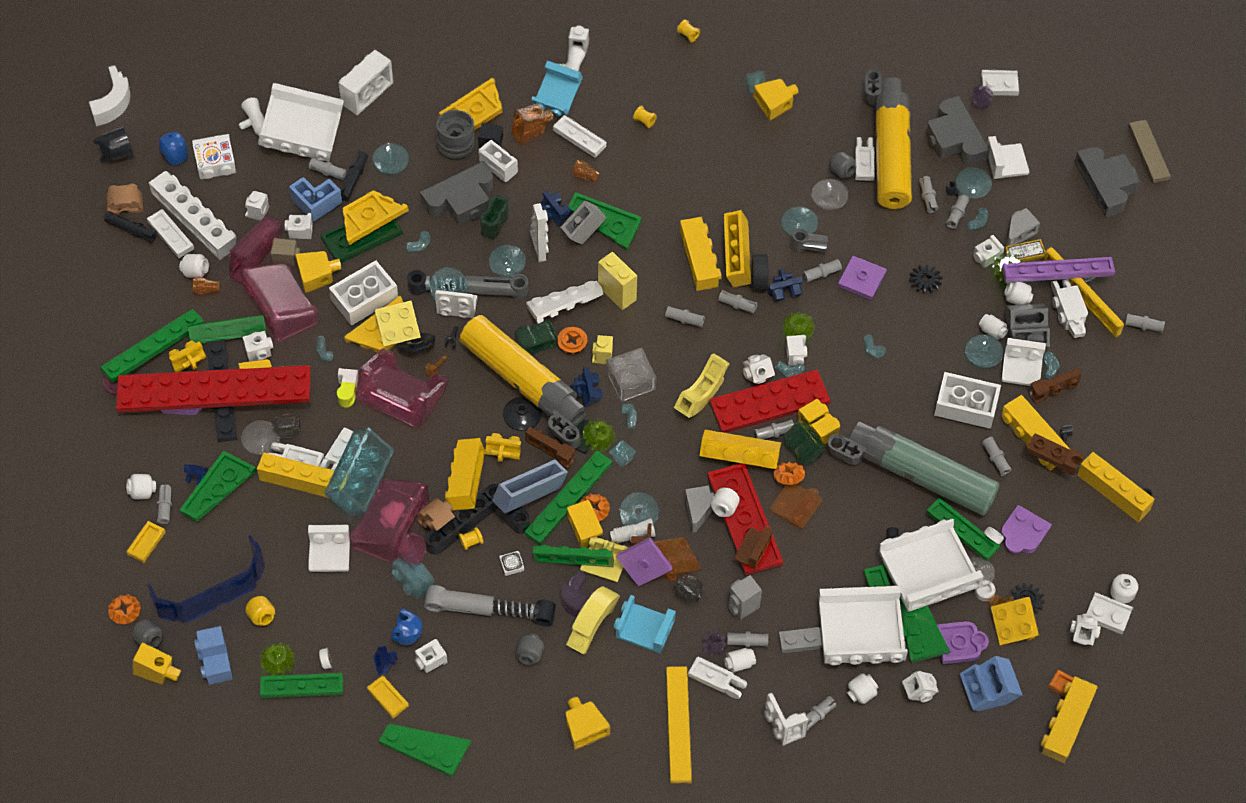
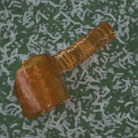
M443 355L435 364L427 363L425 374L435 376L438 368L447 357Z
M995 594L987 603L995 606L1013 601L1014 598L1013 596L1001 598Z

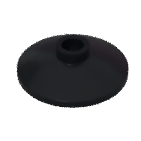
M420 333V338L398 343V348L403 351H413L415 354L422 353L425 348L435 342V336L430 333Z
M517 397L505 405L503 418L510 428L517 431H527L529 427L534 428L539 423L541 410L526 397Z

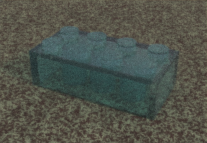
M369 427L353 431L324 494L350 516L366 513L395 450Z

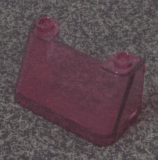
M281 262L248 267L240 271L244 290L247 295L250 294L256 300L267 318L268 325L274 329L273 336L277 342L318 323L317 315L319 313L314 304L311 305L292 276L293 273L288 264L285 265Z
M382 348L360 368L356 396L362 403L411 426L418 427L426 420L446 390L449 379L439 374L431 376L429 382L419 379L398 369L396 355Z
M385 478L383 481H379L376 488L377 492L357 529H353L350 539H352L353 548L396 564L400 557L397 551L400 546H403V538L416 513L430 501L428 485L421 482Z

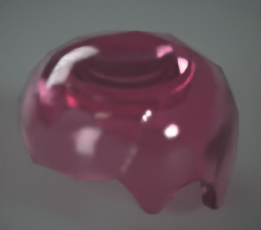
M406 533L401 537L398 543V553L403 561L407 563H420L423 560L425 541L422 535Z

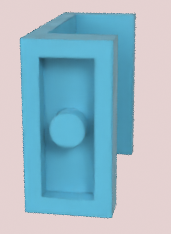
M547 61L545 65L547 72L537 97L532 96L531 100L535 107L540 110L548 109L554 115L561 116L562 114L567 116L583 77L579 71Z
M631 595L628 602L624 601L621 618H617L613 629L616 630V638L661 654L675 622L676 611L668 609L666 615L634 604L635 596Z

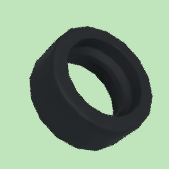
M767 254L752 255L751 273L753 290L768 289L769 265Z

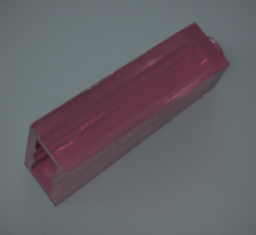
M265 215L230 250L229 279L244 286L247 284L271 251L274 238L279 239L281 237V221Z

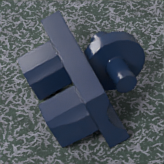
M548 191L543 192L542 210H546L549 220L553 219L558 227L562 226L564 219L571 214L570 207L568 205L559 206L562 199L558 192L550 194Z
M783 269L778 270V276L773 277V281L777 283L770 284L767 292L772 294L775 302L785 299L783 290L789 289L791 297L800 296L802 294V276L789 279L792 278L791 273L785 274Z
M583 367V373L574 378L570 388L577 393V396L582 397L583 406L589 407L592 402L600 401L603 393L602 389L593 388V386H597L599 383L598 373H590L588 367Z

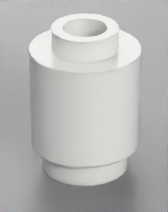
M985 314L980 320L979 327H981V330L994 339L998 340L1006 336L1008 332L1007 324L997 317Z
M743 648L727 653L724 663L726 669H730L733 673L751 668L756 663V659L752 649Z

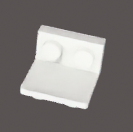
M996 136L988 137V160L994 179L1029 174V168L1021 144L1001 146L1000 143H997Z
M436 290L437 314L474 318L477 295Z
M1008 338L1004 351L1001 381L1031 386L1032 382L1040 380L1046 343Z
M308 525L310 540L309 571H349V526Z
M769 693L767 695V702H765L766 710L764 715L766 720L771 722L774 727L773 733L777 740L780 739L782 745L805 737L808 722L805 713L800 715L793 714L785 720L773 694Z

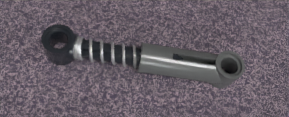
M412 270L407 276L408 290L413 295H421L426 290L442 289L443 291L445 289H449V291L455 289L456 292L458 290L465 291V294L505 295L522 300L529 294L528 278L522 274H516L513 277L466 275L465 279L461 277L459 279H455V277L451 279L448 276L447 278H442V276L440 278L435 276L431 278L421 270Z

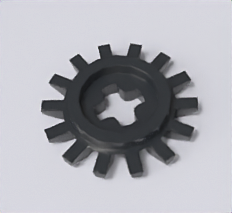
M927 264L925 269L921 265L918 266L919 269L913 268L914 272L910 273V276L913 277L909 279V282L914 281L911 286H917V291L922 289L923 293H926V290L932 293L933 287L938 290L937 284L942 285L939 279H943V277L938 275L940 271L933 272L934 266L930 270H928ZM924 275H927V277H931L928 282H925V280L921 278H923Z
M1022 583L1023 588L1016 585L1017 591L1012 589L1010 592L1014 596H1009V599L1014 601L1022 599L1023 596L1025 598L1029 596L1033 612L1038 614L1036 608L1043 609L1039 604L1045 603V600H1040L1044 594H1038L1037 592L1040 589H1032V584H1030L1029 588L1026 587L1025 583Z

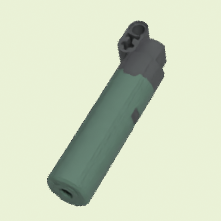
M858 422L850 439L834 434L828 440L829 453L850 465H858L864 458L982 516L986 515L1000 487L999 482L880 425L874 429L862 422ZM834 443H840L842 445L840 448L832 447Z

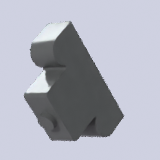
M956 96L942 101L938 118L928 121L926 135L928 136L930 146L934 147L939 158L961 153L960 159L966 165L987 161L989 149L960 97Z
M1098 147L1077 151L1075 164L1104 217L1107 218L1122 213L1127 202V195L1135 193L1139 183L1136 170L1131 166L1126 155L1122 154L1104 160V152Z
M483 161L421 191V203L433 217H440L445 213V210H448L456 223L461 225L489 211V198L486 194L493 189V175Z

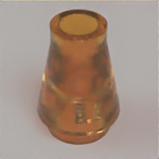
M577 160L572 170L575 177L594 182L597 181L600 172L583 160Z
M199 276L198 278H193L192 293L200 295L219 292L220 281Z

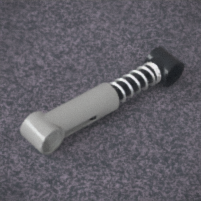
M431 585L427 588L424 608L431 612L448 610L492 616L495 613H499V615L503 613L506 616L510 614L513 617L518 615L520 618L526 616L527 619H533L535 624L547 627L553 625L556 604L545 599L538 600L536 604L530 605L527 603L521 604L520 602L514 603L513 601L510 603L506 600L503 602L499 599L495 601L494 596L450 591L438 585Z

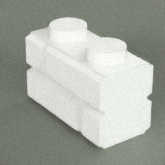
M490 140L480 148L479 162L484 161L490 171L504 182H507L517 174V160L495 142Z

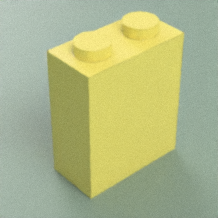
M611 252L598 262V284L602 287V291L621 310H624L637 300V275L618 256Z

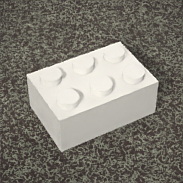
M374 50L359 65L354 66L349 74L342 77L339 82L341 100H344L343 106L359 115L393 83L391 60Z
M377 261L370 263L329 287L331 301L351 326L374 313L375 309L386 306L398 297L397 285Z
M944 372L934 415L991 429L1001 385Z

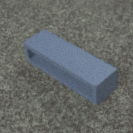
M556 460L550 461L500 483L492 501L504 513H507L560 489L568 472Z

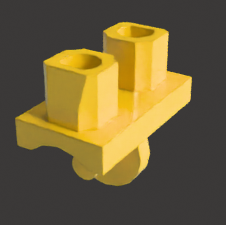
M191 340L186 343L185 349L181 351L174 349L169 352V359L175 372H180L189 366L195 370L197 369L196 363L206 358L200 341L195 343Z
M493 433L491 436L486 437L485 454L498 456V462H502L504 457L519 460L521 454L520 438L512 436L509 439H503L500 434Z

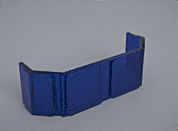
M251 535L248 536L254 556L248 570L181 603L158 598L151 584L147 585L158 617L187 623L214 610L223 603H229L253 591L257 587L256 582L260 580L265 568L262 551L257 541L255 542Z

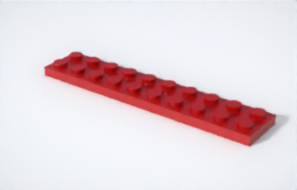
M310 365L118 375L116 409L120 413L310 402L311 368Z

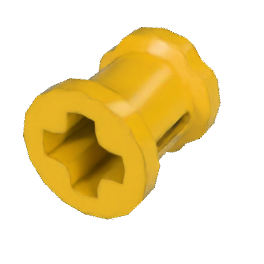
M683 20L678 26L677 32L686 36L688 41L693 42L698 38L700 29L694 28L689 24V21Z
M639 106L633 115V120L644 123L647 128L652 127L657 118L655 113L651 114L644 110L643 106Z
M477 527L466 534H458L464 550H468V547L478 543L483 544L482 535Z

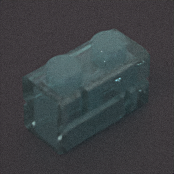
M410 550L402 557L393 561L392 575L397 581H402L404 584L403 588L408 595L412 594L415 599H418L427 593L429 586L435 585V579L413 551Z

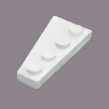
M539 203L533 205L530 235L538 261L542 262L546 261V253L549 252L547 245L548 226L546 222L548 221L546 210H542Z
M588 281L578 287L573 286L561 292H552L545 297L533 298L531 301L526 302L527 309L536 322L540 323L548 315L550 317L558 315L559 310H570L574 308L577 302L583 304L603 295V291L597 281Z

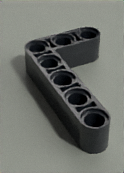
M490 484L477 494L475 509L456 510L453 513L455 516L439 530H430L426 534L427 551L432 555L442 553L459 539L458 534H466L493 512L514 532L524 534L530 526L529 514L522 506L504 513L492 501L493 497H491L495 495L499 484ZM482 506V507H484V508H482V509H477L476 507ZM438 541L437 544H432L431 542Z

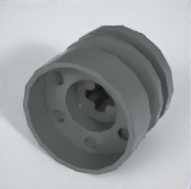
M449 110L441 114L436 122L437 149L444 156L453 159L468 156L475 146L473 118L468 113L460 110Z

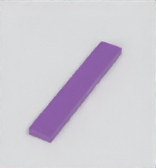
M1112 257L1007 263L1002 265L1005 283L1115 275Z

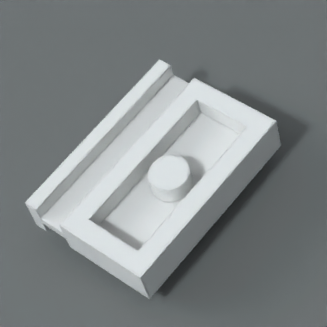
M982 70V94L1018 96V71Z
M1095 592L1087 614L1094 616L1099 626L1123 634L1133 607Z

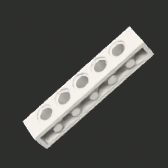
M165 171L149 182L151 194L219 260L230 253V250L236 245L237 237L234 232L228 231L224 223L220 219L217 220L209 208L205 209L201 201L197 197H193L186 186H182L174 175L171 176Z

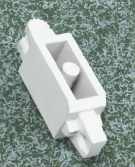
M1063 279V288L1060 289L1058 282L1052 281L1051 286L1054 293L1052 304L1054 308H1057L1060 324H1063L1064 329L1069 330L1074 338L1085 336L1084 324L1088 311L1078 285L1071 286L1068 279Z

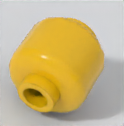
M257 596L247 603L245 612L255 625L263 626L272 622L275 608L266 597Z

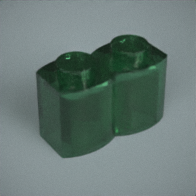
M495 195L490 200L489 208L481 216V235L491 239L499 235L501 225L509 217V200L507 198Z
M550 320L540 323L536 322L533 326H522L514 332L516 343L530 355H534L539 351L549 350L558 345V337Z
M798 420L783 435L786 446L795 451L797 460L802 464L812 465L827 450L822 440L805 421Z

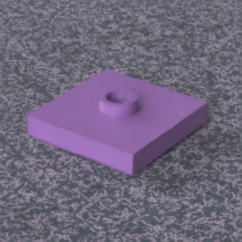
M852 256L838 283V287L872 300L887 269Z
M650 537L617 553L616 556L638 586L672 570L671 564Z

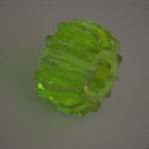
M1008 252L1006 256L1001 253L1000 259L996 258L994 260L996 264L992 266V269L998 270L994 273V276H1001L999 282L1004 279L1003 264L1023 263L1022 259L1016 260L1017 254L1011 257V252Z
M797 310L796 314L790 312L789 316L785 317L782 329L786 337L805 335L807 341L814 333L815 324L812 321V316H807L806 311L800 314Z
M599 418L595 422L591 420L583 429L582 439L586 440L585 446L591 445V451L595 447L599 452L603 448L607 450L615 440V431L611 430L613 426L612 424L607 425L606 420L600 422Z
M281 641L278 645L271 642V648L264 647L265 653H261L260 658L262 660L261 666L265 668L267 674L272 672L273 676H276L278 672L284 675L285 670L291 672V665L295 664V659L293 658L295 654L293 650H290L288 644L283 646Z

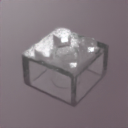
M642 348L607 359L606 371L620 401L656 390L657 377Z

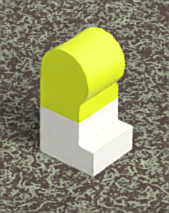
M339 368L338 380L341 387L337 390L338 403L340 406L348 408L355 402L359 382L358 370Z

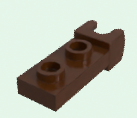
M1077 368L1046 381L1042 378L1030 384L1033 389L1029 390L1028 393L1035 404L1047 400V397L1051 394L1056 395L1064 389L1076 387L1080 382L1082 373Z
M529 427L525 432L527 443L555 458L563 468L568 469L575 461L576 457L573 454L576 450L566 443L561 445L559 441L553 438L550 439L538 429L535 430Z
M1036 433L1026 448V452L1061 468V471L1072 476L1075 475L1077 465H1080L1083 459L1082 453L1072 448L1071 450Z

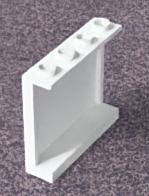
M273 83L258 145L329 162L344 100Z
M953 519L941 520L935 525L924 526L918 531L906 532L900 537L889 538L880 543L879 555L894 585L900 586V597L908 612L982 586L983 575L980 570L976 571L953 528Z
M900 586L819 590L818 603L824 664H860L862 662L877 664L882 661L898 663L906 660L908 651L905 649L899 600L901 594Z

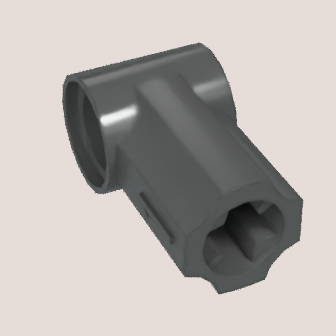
M797 228L792 233L790 248L794 252H802L804 250L826 252L828 236L809 234L805 229Z

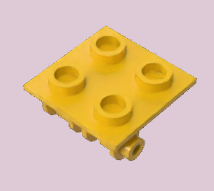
M1030 597L991 606L1000 646L1024 639L1033 640L1036 636H1039Z

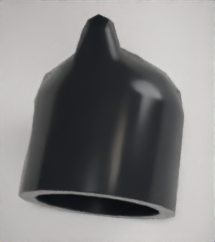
M124 127L106 132L93 140L94 144L99 145L102 153L100 162L115 161L134 155Z

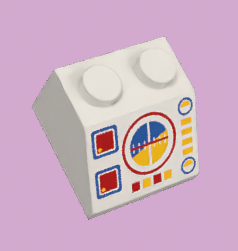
M229 134L192 141L200 179H210L236 173Z

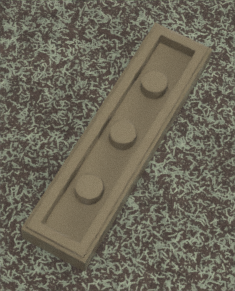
M1147 120L1129 123V130L1152 183L1170 180V173Z

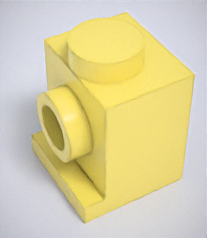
M598 335L597 343H593L592 363L611 365L613 351L612 336Z

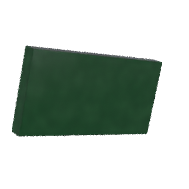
M393 219L350 245L347 242L345 224L321 234L320 237L333 259H339L341 264L403 235V230L397 221Z

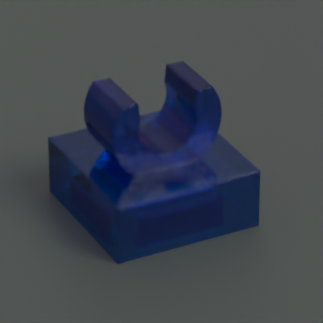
M185 464L183 472L189 473L186 476V482L190 483L191 478L196 476V484H199L202 476L208 472V467Z
M386 646L378 647L373 656L378 675L386 674L389 667L395 666L394 661L398 660L396 652L388 653Z

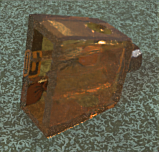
M538 104L515 110L511 134L520 145L538 137L545 132L547 121L553 119L552 111L550 109L544 111Z

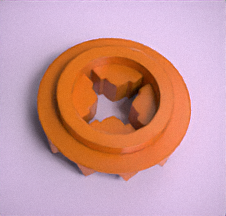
M567 327L558 334L557 343L559 348L564 350L565 353L571 352L574 354L578 351L581 353L582 349L586 348L587 335L580 328ZM569 338L572 340L576 339V345L572 342L569 343Z
M790 461L786 464L781 462V465L777 466L774 471L775 480L785 485L797 484L805 477L803 466L798 465L797 462L793 464Z
M590 493L586 497L583 496L579 502L589 500L593 505L598 504V510L593 508L598 521H602L609 514L610 504L606 497L600 496L599 493L597 495Z
M119 594L108 605V614L111 620L118 624L133 622L138 618L141 611L139 601L136 597H132L129 594L123 596ZM123 603L127 607L126 615L120 610Z

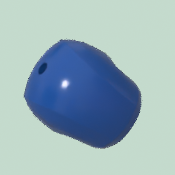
M169 132L159 139L160 153L165 156L166 161L170 165H179L187 160V144L179 132Z
M400 609L397 625L393 629L390 638L400 645L409 646L414 644L421 636L423 629L420 618L409 610Z

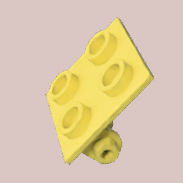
M412 301L375 309V317L383 346L420 338Z
M598 537L590 538L589 549L599 550L605 548L612 550L614 566L582 565L580 570L618 582L623 566L616 556L617 553L628 547Z

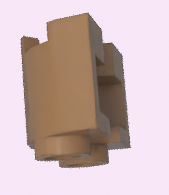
M136 184L110 186L106 193V212L111 211L117 215L122 211H129L130 213L144 212L143 194L138 189V186Z
M434 499L416 513L420 516L417 521L421 527L427 528L429 526L432 530L436 531L455 516L451 512L453 508L449 502H442L439 499Z

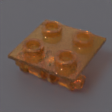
M797 484L786 485L769 510L803 529L823 499L818 497L819 492L815 488L806 490Z
M685 537L654 542L672 566V570L666 573L667 579L674 581L678 578L677 574L702 569Z

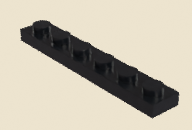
M225 339L206 342L209 371L229 370ZM214 407L218 443L238 440L234 407Z

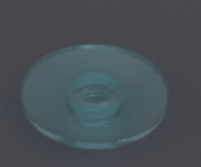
M395 143L384 144L377 148L373 154L374 166L380 172L386 174H395L402 171L409 162L407 150Z
M966 168L960 171L955 181L958 191L969 198H981L987 195L992 187L990 176L979 168Z
M793 207L783 214L781 224L784 231L791 236L797 228L805 229L809 234H813L818 227V218L808 208Z
M504 245L496 248L491 253L489 265L495 274L502 277H512L522 272L526 265V257L518 247Z
M445 267L439 269L430 280V292L435 300L436 290L466 294V278L462 272L455 268ZM447 282L452 283L451 289L446 288Z
M977 335L968 341L965 353L972 364L982 368H990L1002 360L1003 347L992 336Z
M636 492L628 495L622 501L619 513L621 521L625 526L636 525L649 518H652L654 525L658 519L659 509L653 497L643 492ZM639 507L642 511L637 515L635 514V509Z

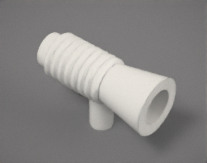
M572 47L568 50L567 63L559 65L579 71V66L585 57V52L580 48Z
M249 98L241 105L249 119L239 123L242 130L252 125L255 134L259 136L264 123V116L260 111L258 99Z
M652 518L636 525L632 524L630 526H622V528H614V531H610L612 542L619 544L631 541V536L647 537L648 523H652L651 537H656Z

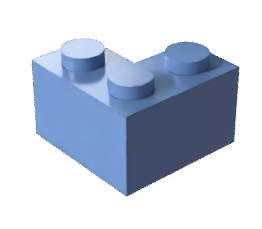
M304 177L289 186L291 200L306 215L311 213L312 222L342 203L341 190L330 179L316 188Z
M221 626L196 631L198 639L194 640L199 661L203 660L204 666L200 667L202 677L207 678L209 685L232 680L231 667Z

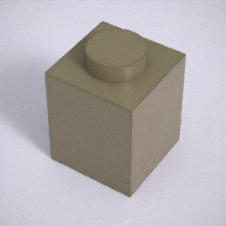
M274 238L271 251L273 264L295 266V254H300V248H297L296 240Z

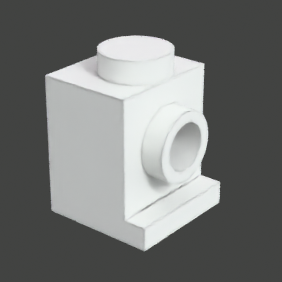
M582 26L571 27L569 49L577 47L586 53L589 43V29H584ZM574 42H583V46L574 45Z
M256 191L250 194L245 204L247 208L246 217L260 221L266 215L269 209L267 194Z
M307 213V215H289V220H285V231H288L289 238L311 239L313 227L311 213Z
M992 235L990 239L975 246L974 259L985 268L1002 258L1004 247Z
M805 335L786 337L785 348L788 365L801 366L804 364V357H807Z
M436 639L415 651L416 659L414 662L419 670L424 669L426 673L442 664H447V654Z

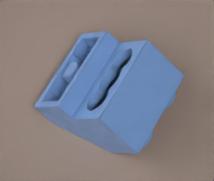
M994 656L983 664H974L960 673L973 710L983 711L1007 705L1023 695L1009 659Z

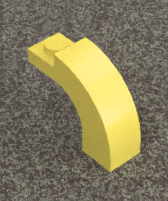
M715 353L711 354L700 377L689 389L681 392L674 408L688 418L699 413L718 391L725 379L723 376L730 363Z
M604 586L598 588L590 596L572 626L573 631L566 645L585 654L603 619L613 613L620 595Z

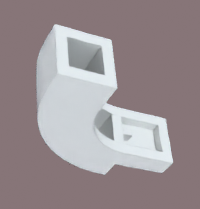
M116 66L109 67L113 82L111 92L101 99L89 102L96 126L109 123L118 118L126 110L130 102L131 94L127 77L123 78L122 73L117 72Z

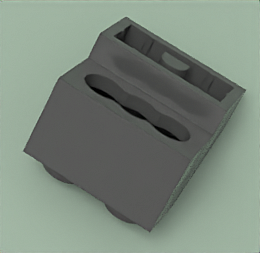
M1043 303L1006 305V324L1009 338L1046 343L1045 347H1050L1048 308Z

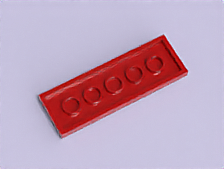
M816 369L711 398L709 403L720 431L728 433L797 414L800 408L816 399L825 405H829L831 400Z
M743 463L707 472L714 495L720 488H730L739 496V504L734 514L723 517L736 553L750 528L763 532L766 526L770 527L746 465ZM773 534L755 570L741 564L745 576L783 565V560Z

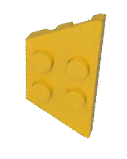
M493 78L489 79L439 112V116L449 110L464 111L473 118L475 131L481 127L482 123H487L502 113V105L496 90L495 80Z
M373 190L343 207L348 244H352L408 211V206L404 203L400 205L394 202V199L383 196L381 193Z
M397 297L385 307L403 303L402 297ZM376 314L344 336L347 343L354 342L360 344L362 348L372 349L380 354H384L396 345L383 346L375 317Z

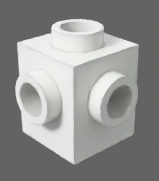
M265 331L254 332L243 337L249 362L264 360L271 356L270 349L273 348L271 337H266Z
M764 354L750 356L747 361L743 362L745 378L756 384L766 381V378L775 375L770 357Z
M1082 614V616L1077 615L1076 621L1072 620L1070 632L1073 633V641L1083 645H1093L1095 638L1099 637L1101 627L1098 626L1097 619L1094 616Z
M917 671L902 681L911 700L927 702L932 699L933 695L939 692L935 678L929 673Z

